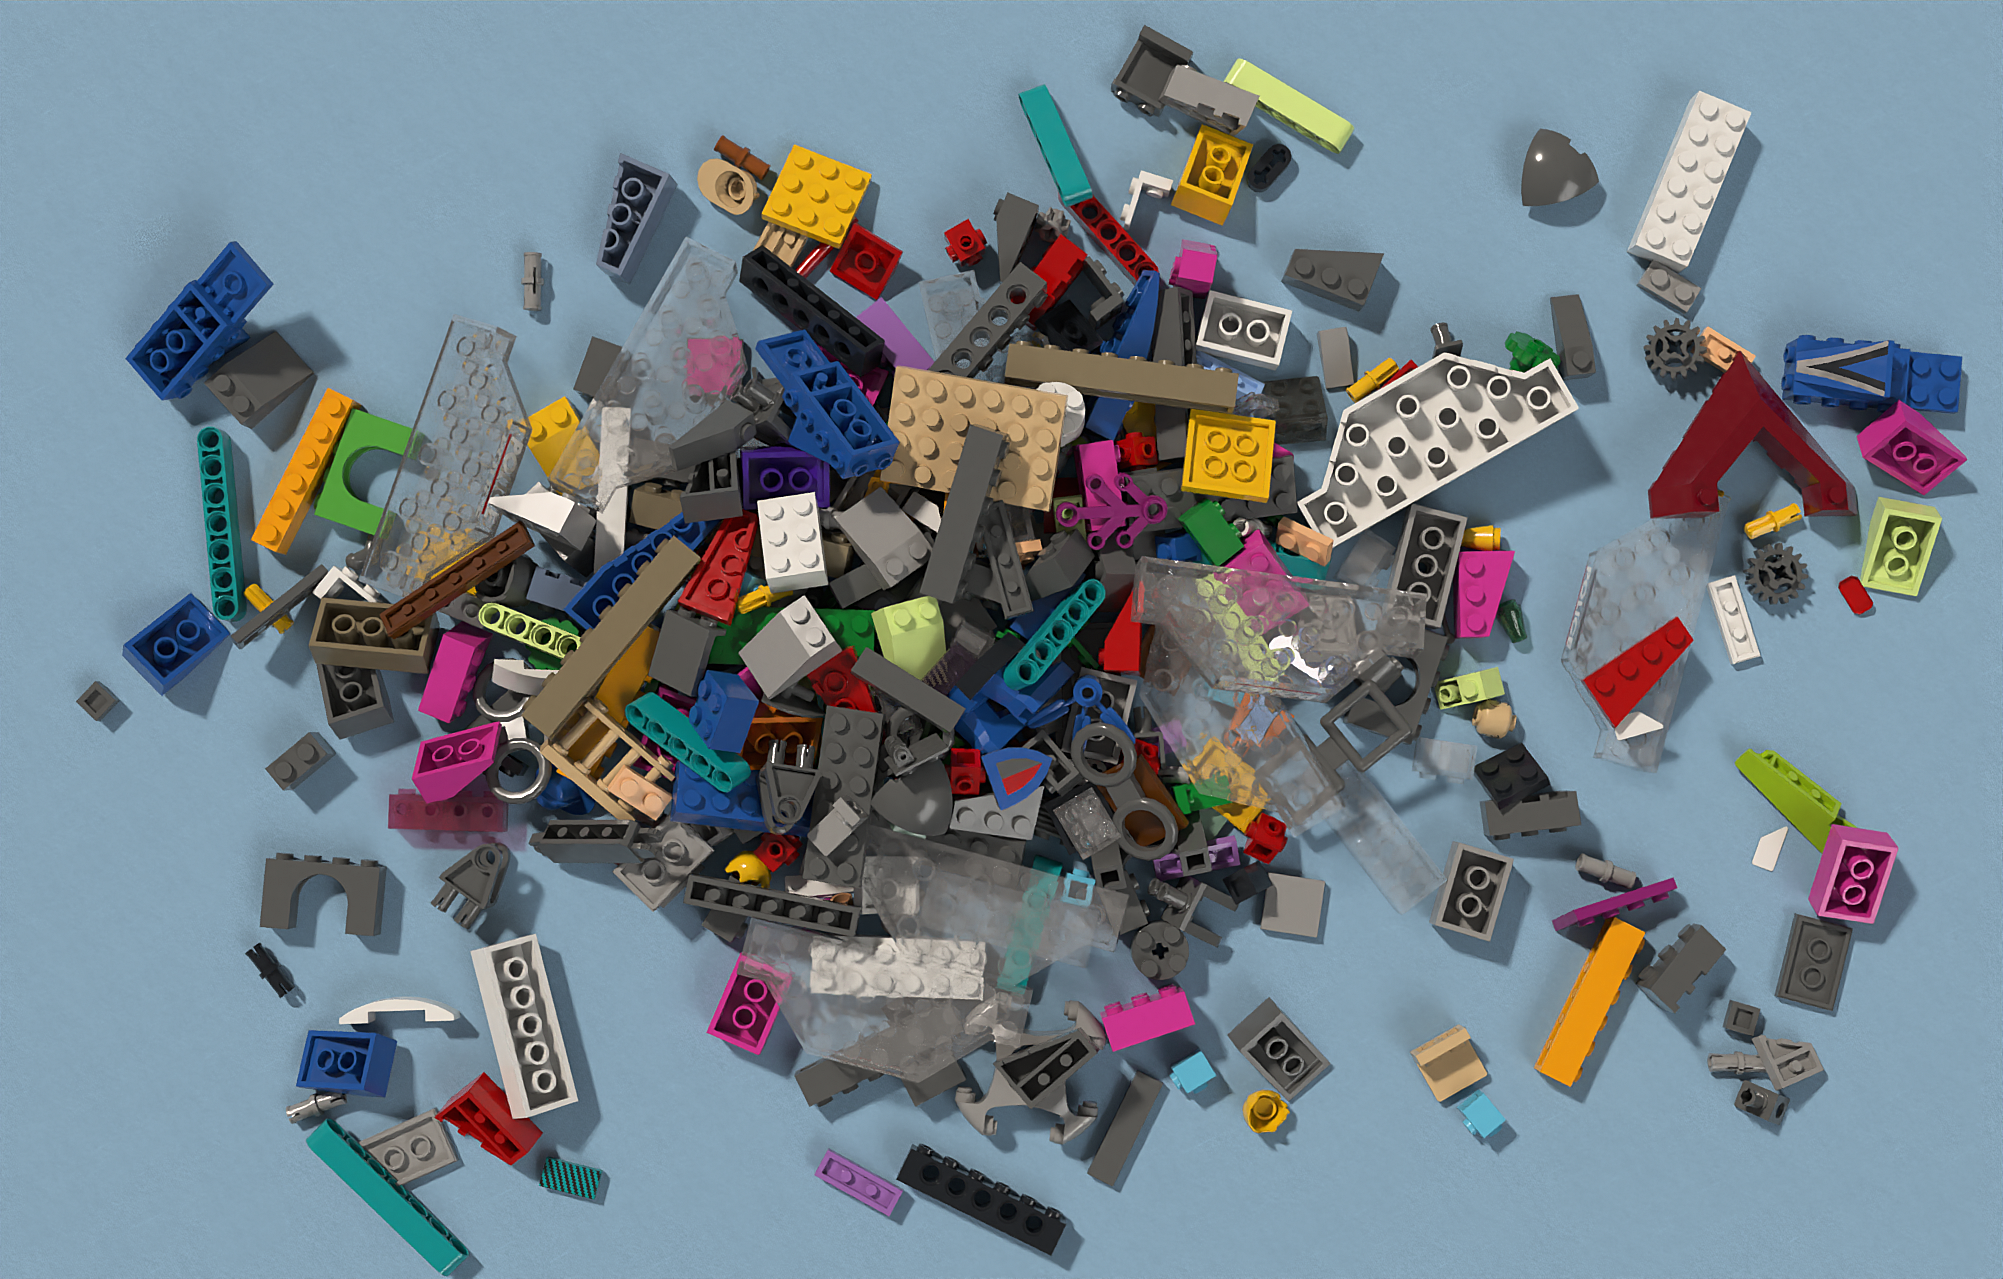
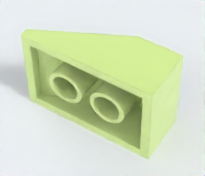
M1878 497L1870 521L1860 577L1863 587L1912 596L1918 595L1942 521V517L1935 507Z
M925 596L884 607L871 613L885 659L917 679L921 680L923 678L924 682L929 686L927 676H925L927 673L931 678L933 686L936 685L930 671L931 668L934 670L939 684H942L941 677H939L936 666H934L937 663L940 668L939 670L943 673V679H945V682H949L946 677L947 675H945L946 672L942 669L943 666H941L939 661L940 658L943 659L944 665H946L945 668L948 671L947 661L944 658L946 653L944 624L936 598Z

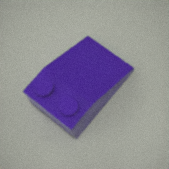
M749 446L740 448L741 495L744 510L758 509L757 501L812 492H815L819 508L830 507L829 463L793 447Z

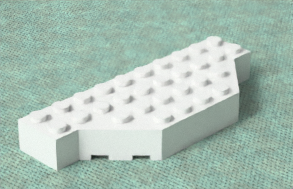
M1444 352L1343 410L1322 488L1298 501L1297 504L1311 529L1333 539L1334 548L1572 414L1579 407L1551 359L1523 373Z

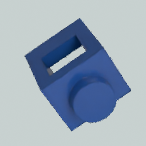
M1177 530L1155 536L1157 559L1161 561L1168 560L1171 565L1184 564L1186 560H1201V550L1187 531Z

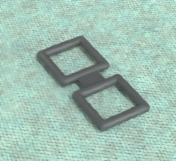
M1367 680L1320 719L1321 726L1330 737L1318 747L1308 735L1301 734L1255 772V779L1292 825L1298 826L1345 788V781L1336 770L1349 760L1359 772H1365L1412 734V727L1373 680ZM1370 694L1397 727L1398 731L1362 758L1334 722ZM1303 748L1331 782V785L1296 812L1268 776Z

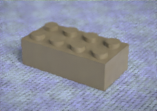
M322 597L308 646L315 664L428 674L440 628L437 614L435 612L394 640L389 637L379 615L394 604Z

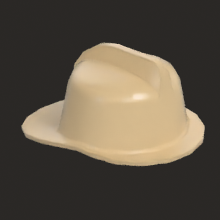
M718 158L709 159L698 170L697 181L703 196L734 215L745 213L749 210L753 201L760 195L757 192L756 181L749 172L741 170Z

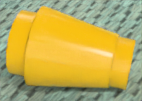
M1494 525L1468 528L1464 530L1461 546L1481 551L1500 550L1501 528H1494Z

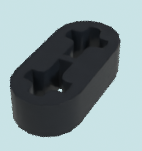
M1283 144L1273 145L1251 168L1247 176V184L1251 190L1259 193L1266 191L1285 171L1292 157L1291 151L1287 146ZM1274 152L1276 155L1280 152L1283 153L1284 157L1282 160L1284 163L1279 161L1272 167L1270 165L1274 158L1272 153ZM1266 169L1268 171L1264 179L1266 183L1260 182L1257 185L1254 182L1256 178L1254 173L1260 175Z

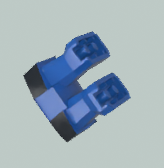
M1007 632L982 655L946 695L949 699L966 708L954 729L972 746V749L980 750V759L983 755L1004 749L1026 727L1027 721L1075 673L1063 660L1051 664L1034 684L1021 690L1010 689L1004 682V671L1026 645L1010 632ZM1019 670V674H1020L1021 678L1024 679V674H1023V672H1022L1021 670ZM990 698L1007 709L996 712L987 700Z

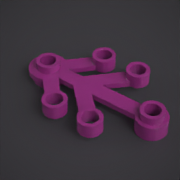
M1119 473L1114 479L1115 486L1121 491H1127L1138 503L1126 505L1104 484L1102 477L1097 474H1091L1086 479V487L1091 492L1100 495L1110 506L1076 507L1073 503L1064 502L1056 509V519L1061 525L1072 527L1078 523L1079 519L1109 518L1098 531H1093L1087 536V544L1092 549L1099 550L1104 547L1105 540L1127 517H1137L1127 530H1120L1115 536V541L1121 548H1129L1132 546L1134 538L1148 523L1157 524L1165 519L1168 507L1164 499L1157 495L1146 496L1133 483L1130 475ZM1122 477H1127L1128 484L1120 487L1119 480ZM1095 478L1099 479V486L1091 488L1090 482ZM1152 504L1157 505V511L1154 514H1149L1148 507ZM1071 509V516L1063 518V510ZM1122 535H1129V541L1127 543H1120V537ZM1094 536H1100L1101 538L1098 545H1092L1091 543Z

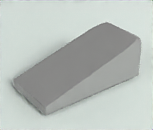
M1347 327L1319 331L1317 333L1325 388L1331 389L1353 385L1354 380Z

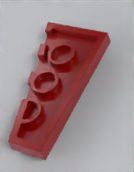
M742 509L743 516L724 519L678 600L681 607L729 626L732 623L759 524L758 515Z
M854 645L843 648L840 653L807 674L812 687L827 706L878 713L868 684L850 673L859 659ZM883 731L882 743L886 740L885 731Z

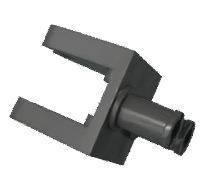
M753 378L745 387L742 384L738 385L733 390L730 399L753 412L757 432L753 438L768 446L796 448L788 442L792 429L778 417L781 411L797 419L796 415L782 398L785 389L779 382L766 388Z
M769 740L767 762L758 772L756 783L766 828L773 834L783 835L802 817L821 777L822 770L813 769L816 747L809 745V749H806L807 744L797 745L796 765H784L787 742L781 740L780 744H778V740ZM772 816H774L777 822L783 823L786 826H775L776 824H774Z
M500 842L482 844L476 847L439 876V879L444 881L445 884L430 903L434 907L439 906L437 909L446 913L459 893L462 894L468 901L458 915L455 916L454 921L458 924L461 922L462 927L469 929L481 910L493 907L498 900L510 862L511 853L509 848ZM490 850L495 855V861L493 864L490 863V861L488 860V853Z
M1191 876L1181 877L1176 887L1164 883L1158 878H1154L1147 890L1149 895H1153L1158 900L1168 903L1161 916L1162 920L1217 948L1222 937L1192 922V914L1198 902L1202 901L1203 897H1206L1234 912L1239 904H1235L1232 897Z

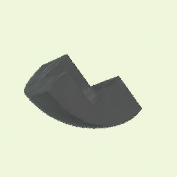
M1540 128L1529 146L1524 162L1521 183L1522 205L1544 206L1572 199L1590 190L1599 182V179L1589 156L1585 152L1582 154L1578 153L1569 144L1571 139L1552 130Z
M941 759L934 762L926 761L918 765L917 769L911 774L901 776L897 780L890 779L876 793L870 804L885 819L906 831L929 836L945 834L952 816L953 801L950 781Z

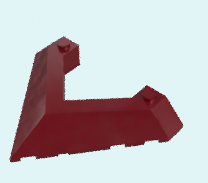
M1741 351L1735 354L1732 364L1723 373L1712 390V395L1705 401L1682 437L1683 440L1668 458L1660 476L1648 489L1650 519L1704 518L1720 512L1717 489L1718 481L1749 443L1757 441L1767 451L1766 455L1781 469L1785 468L1795 478L1794 482L1802 489L1804 517L1858 515L1856 493L1853 484Z

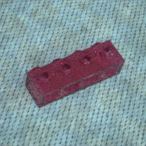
M398 789V794H389L388 829L508 831L509 803L499 800L491 791H483V796H472L473 791L461 790L454 797L443 801L426 803L422 795L416 794V789Z

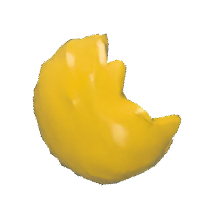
M754 851L738 853L724 869L726 873H732L738 877L740 883L752 880L751 885L757 886L761 884V887L770 888L771 870L753 853Z
M1265 1089L1248 1095L1242 1109L1245 1122L1252 1131L1258 1134L1262 1132H1275L1277 1127L1286 1120L1287 1115L1290 1113L1287 1104L1281 1100L1278 1093Z

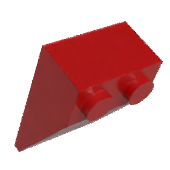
M1135 585L1105 640V648H1099V665L1101 666L1100 668H1104L1105 673L1140 676L1143 615L1142 585Z

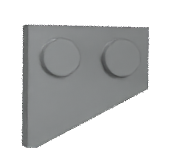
M1765 1035L1752 1038L1775 1091L1824 1070L1812 1043L1801 1041L1795 1043L1783 1038L1777 1040L1769 1039Z

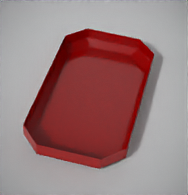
M1851 575L1839 582L1838 588L1854 613L1862 614L1872 608L1873 601L1858 577Z

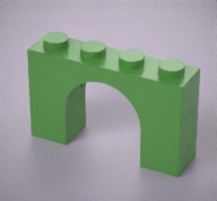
M352 408L350 416L344 425L342 438L334 446L333 456L335 458L332 466H329L325 471L323 491L315 499L314 509L316 510L314 515L386 539L394 512L366 503L356 496L350 483L351 468L362 454L371 450H386L414 460L423 433Z

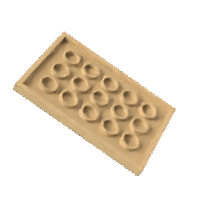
M898 365L895 370L888 427L900 443L890 466L882 469L880 480L950 493L970 424H978L1007 433V441L1010 442L1008 454L1005 459L1001 458L998 467L999 470H1002L1000 481L997 487H992L990 498H993L995 502L1003 500L1006 504L1050 511L1068 395Z

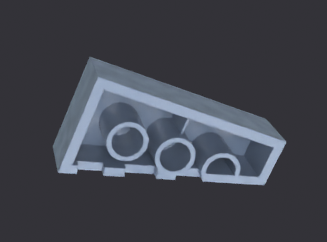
M620 153L618 173L613 183L614 192L611 204L608 206L606 229L603 230L596 265L605 274L630 284L678 184L670 174Z
M536 566L526 599L539 603L538 609L554 614L555 609L564 611L563 609L587 582ZM567 613L565 614V617H566V618H569V619L574 620V619H573L571 616H569Z

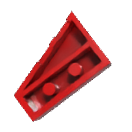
M1060 234L1054 244H1051L1042 255L1043 259L1038 266L1031 268L1035 274L1047 282L1048 294L1045 302L1039 308L1034 307L1028 314L1030 318L1025 325L1034 332L1037 329L1034 322L1040 316L1053 309L1083 271L1084 260L1088 257V254L1062 234ZM1014 296L1011 299V302L1014 304H1021L1025 301V298L1022 296Z
M485 1072L452 1096L434 1117L440 1122L445 1119L459 1128L457 1132L464 1137L469 1134L482 1142L480 1147L510 1166L525 1156L543 1134L529 1118L512 1119L507 1095Z

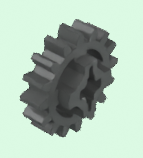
M1675 318L1673 325L1664 320V328L1662 329L1655 325L1653 327L1656 333L1655 336H1646L1651 345L1644 346V351L1651 353L1645 357L1646 363L1654 362L1651 366V371L1655 372L1660 369L1661 378H1664L1669 373L1671 374L1672 381L1676 380L1677 374H1681L1686 379L1688 370L1694 373L1698 372L1695 364H1704V358L1700 354L1707 353V347L1700 346V344L1706 341L1705 336L1697 337L1700 328L1697 326L1691 330V322L1689 320L1684 325H1680L1679 318ZM1682 332L1680 336L1670 335L1669 333ZM1660 341L1663 345V351L1657 357L1656 347ZM1668 342L1675 347L1681 345L1682 356L1676 352L1670 354L1671 350ZM1694 342L1695 352L1691 358L1688 354V347ZM1670 363H1680L1682 366L1669 367L1668 365Z
M1782 543L1775 544L1774 548L1771 544L1764 545L1763 551L1757 549L1753 552L1756 558L1747 559L1746 562L1751 565V568L1743 570V573L1750 575V579L1744 583L1745 585H1753L1750 594L1759 593L1758 601L1763 602L1769 598V604L1775 605L1779 599L1781 604L1789 602L1788 597L1791 599L1799 597L1796 590L1805 589L1801 580L1807 579L1809 576L1802 573V569L1807 567V563H1799L1798 560L1802 557V554L1792 555V546L1786 547L1783 550ZM1769 556H1778L1772 563L1764 561ZM1773 569H1777L1776 574L1780 576L1779 579H1774L1776 574L1772 572ZM1779 585L1782 587H1787V589L1781 593L1774 592L1778 589Z

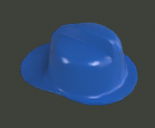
M552 764L551 778L546 789L536 798L537 802L547 810L562 809L573 815L589 813L594 808L596 800L571 779L557 773L558 768ZM539 768L536 770L535 780L539 774Z

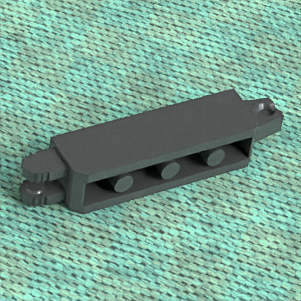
M550 820L545 832L532 834L529 845L533 846L534 850L547 856L553 863H643L645 858H654L658 851L651 843H661L664 836L658 829L642 828L639 823L633 820Z

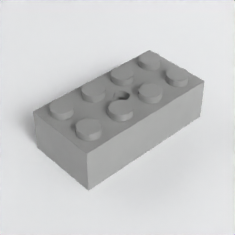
M1411 504L1406 508L1380 616L1386 615L1406 623L1434 630L1441 628L1468 517L1416 504ZM1418 563L1425 564L1426 571L1424 573L1419 571Z

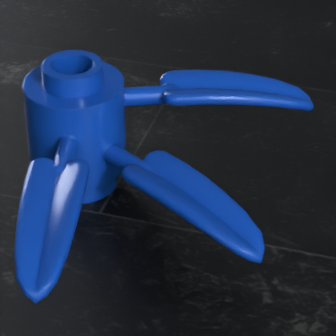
M1083 675L1076 680L1073 697L1066 701L1061 698L1054 701L1027 721L1029 728L1043 726L1066 714L1069 711L1068 706L1076 701L1082 706V712L1075 717L1072 741L1079 730L1091 724V717L1087 716L1088 707L1096 705L1102 712L1100 719L1104 723L1118 727L1128 735L1133 744L1136 742L1132 731L1116 711L1111 707L1106 709L1100 702L1102 684L1093 675ZM1089 687L1094 693L1092 696H1084L1082 694L1083 689ZM1087 740L1084 743L1083 753L1087 744Z

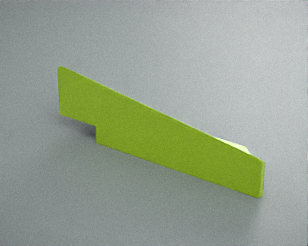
M1749 748L1736 759L1735 766L1822 854L1832 824L1857 828L1838 815L1842 805L1841 802L1774 750H1765L1763 753L1758 754Z

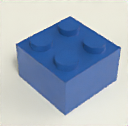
M707 670L704 680L699 684L695 705L690 709L689 723L709 749L741 753L759 700L739 675Z

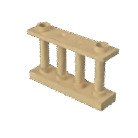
M588 696L584 701V706L589 711L560 742L556 741L553 743L548 738L540 746V753L618 820L635 821V812L633 811L635 807L608 791V785L624 764L631 767L640 756L654 766L645 776V778L653 783L662 774L672 781L675 778L674 770H672L674 765L664 755L656 756L607 713L609 708L601 700L596 698L593 701ZM599 718L610 730L582 760L578 759L575 762L567 755L569 753L568 749ZM619 737L622 738L632 749L604 779L596 780L589 774L591 772L590 768Z

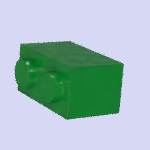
M1203 498L1177 519L1209 563L1218 567L1244 547L1239 539L1242 537V534L1233 523L1228 524L1223 518L1226 512L1216 500L1212 502Z

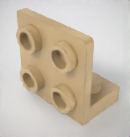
M1460 1024L1410 1052L1433 1095L1439 1102L1487 1076L1484 1066L1468 1040L1471 1038L1469 1033Z

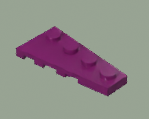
M1673 877L1572 910L1552 920L1555 931L1576 924L1580 928L1594 923V918L1603 916V919H1608L1619 915V910L1626 907L1628 911L1645 906L1643 901L1652 899L1653 903L1670 898L1668 892L1678 887Z

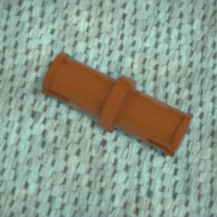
M724 135L720 137L714 147V151L719 152L734 162L735 167L739 169L742 167L760 180L765 178L771 165L766 164L751 154L749 148L744 147L743 149Z

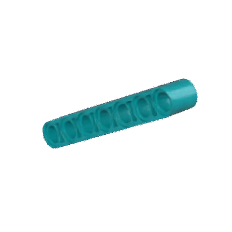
M208 426L203 428L197 435L212 607L217 618L237 622L245 617L247 603L246 597L243 595L245 582L232 444L230 436L226 432ZM217 434L219 442L215 447L211 448L209 444L210 439L213 435ZM217 462H220L222 466L221 471L218 475L214 476L212 467ZM219 490H223L224 499L217 504L215 502V494ZM221 518H225L227 526L220 532L217 524ZM227 545L229 547V555L226 559L222 560L220 551ZM229 573L232 576V583L225 588L223 586V578ZM232 601L235 610L233 614L228 616L225 612V607Z
M327 1118L306 1139L309 1148L440 1274L446 1277L449 1276L469 1256V1252L463 1243L402 1185L397 1186L395 1184L397 1180L336 1121Z

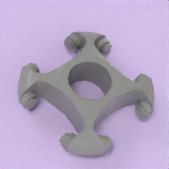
M997 992L986 998L964 1019L963 1029H965V1034L978 1035L979 1031H983L984 1024L992 1028L995 1035L996 1060L1011 1055L1014 1050L1024 1045H1037L1080 1027L1100 1050H1103L1106 1044V1034L1095 1016L1079 1001H1065L1064 1015L1068 1016L1067 1020L1075 1021L1072 1027L1063 1030L1032 1031L1002 1021L997 1012L1006 1013V1009H1011L1012 995L1005 992ZM996 1067L989 1089L984 1097L975 1099L976 1093L972 1092V1088L958 1086L955 1095V1102L965 1119L981 1135L987 1136L996 1135L997 1121L993 1120L994 1116L985 1115L989 1109L1009 1105H1026ZM1065 1081L1034 1106L1058 1114L1063 1118V1124L1055 1123V1127L1050 1129L1049 1141L1055 1144L1063 1145L1082 1134L1098 1117L1096 1102L1083 1101V1105H1078V1111H1074L1068 1106Z

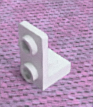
M1142 170L1139 178L1133 177L1128 194L1133 195L1130 205H1124L1120 220L1125 221L1123 229L1129 230L1141 189L1146 190V194L1154 198L1168 197L1173 180Z
M333 566L312 592L320 599L322 597L335 599L343 591L344 586L342 584L345 582L367 601L384 603L378 598L381 594L369 584H366L364 587L357 581L359 576L347 566L343 569Z

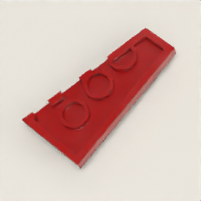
M1678 616L1674 617L1580 681L1612 728H1616L1694 639Z

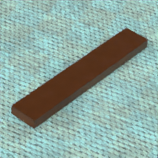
M518 521L379 614L389 637L395 640L533 548L535 544L526 525Z

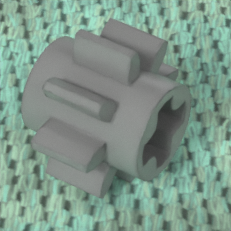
M1049 207L1046 214L1039 212L1034 230L1040 233L1042 241L1054 243L1060 234L1067 237L1071 220L1066 219L1063 210L1060 211Z

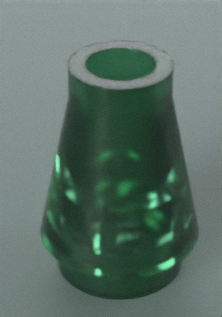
M1515 599L1500 603L1495 618L1505 630L1511 642L1517 643L1526 639L1528 636L1525 631L1521 605L1517 604Z

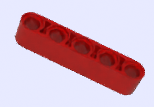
M1058 192V199L1061 205L1134 286L1139 279L1138 273L1141 270L1159 272L1156 264L1094 195L1093 198L1065 207ZM1086 208H1093L1097 212V216L1093 219H1086L1082 215V211ZM1109 228L1115 232L1116 236L1112 240H1106L1101 236L1100 232ZM1123 249H1129L1134 253V258L1130 261H1125L1120 257L1119 253Z

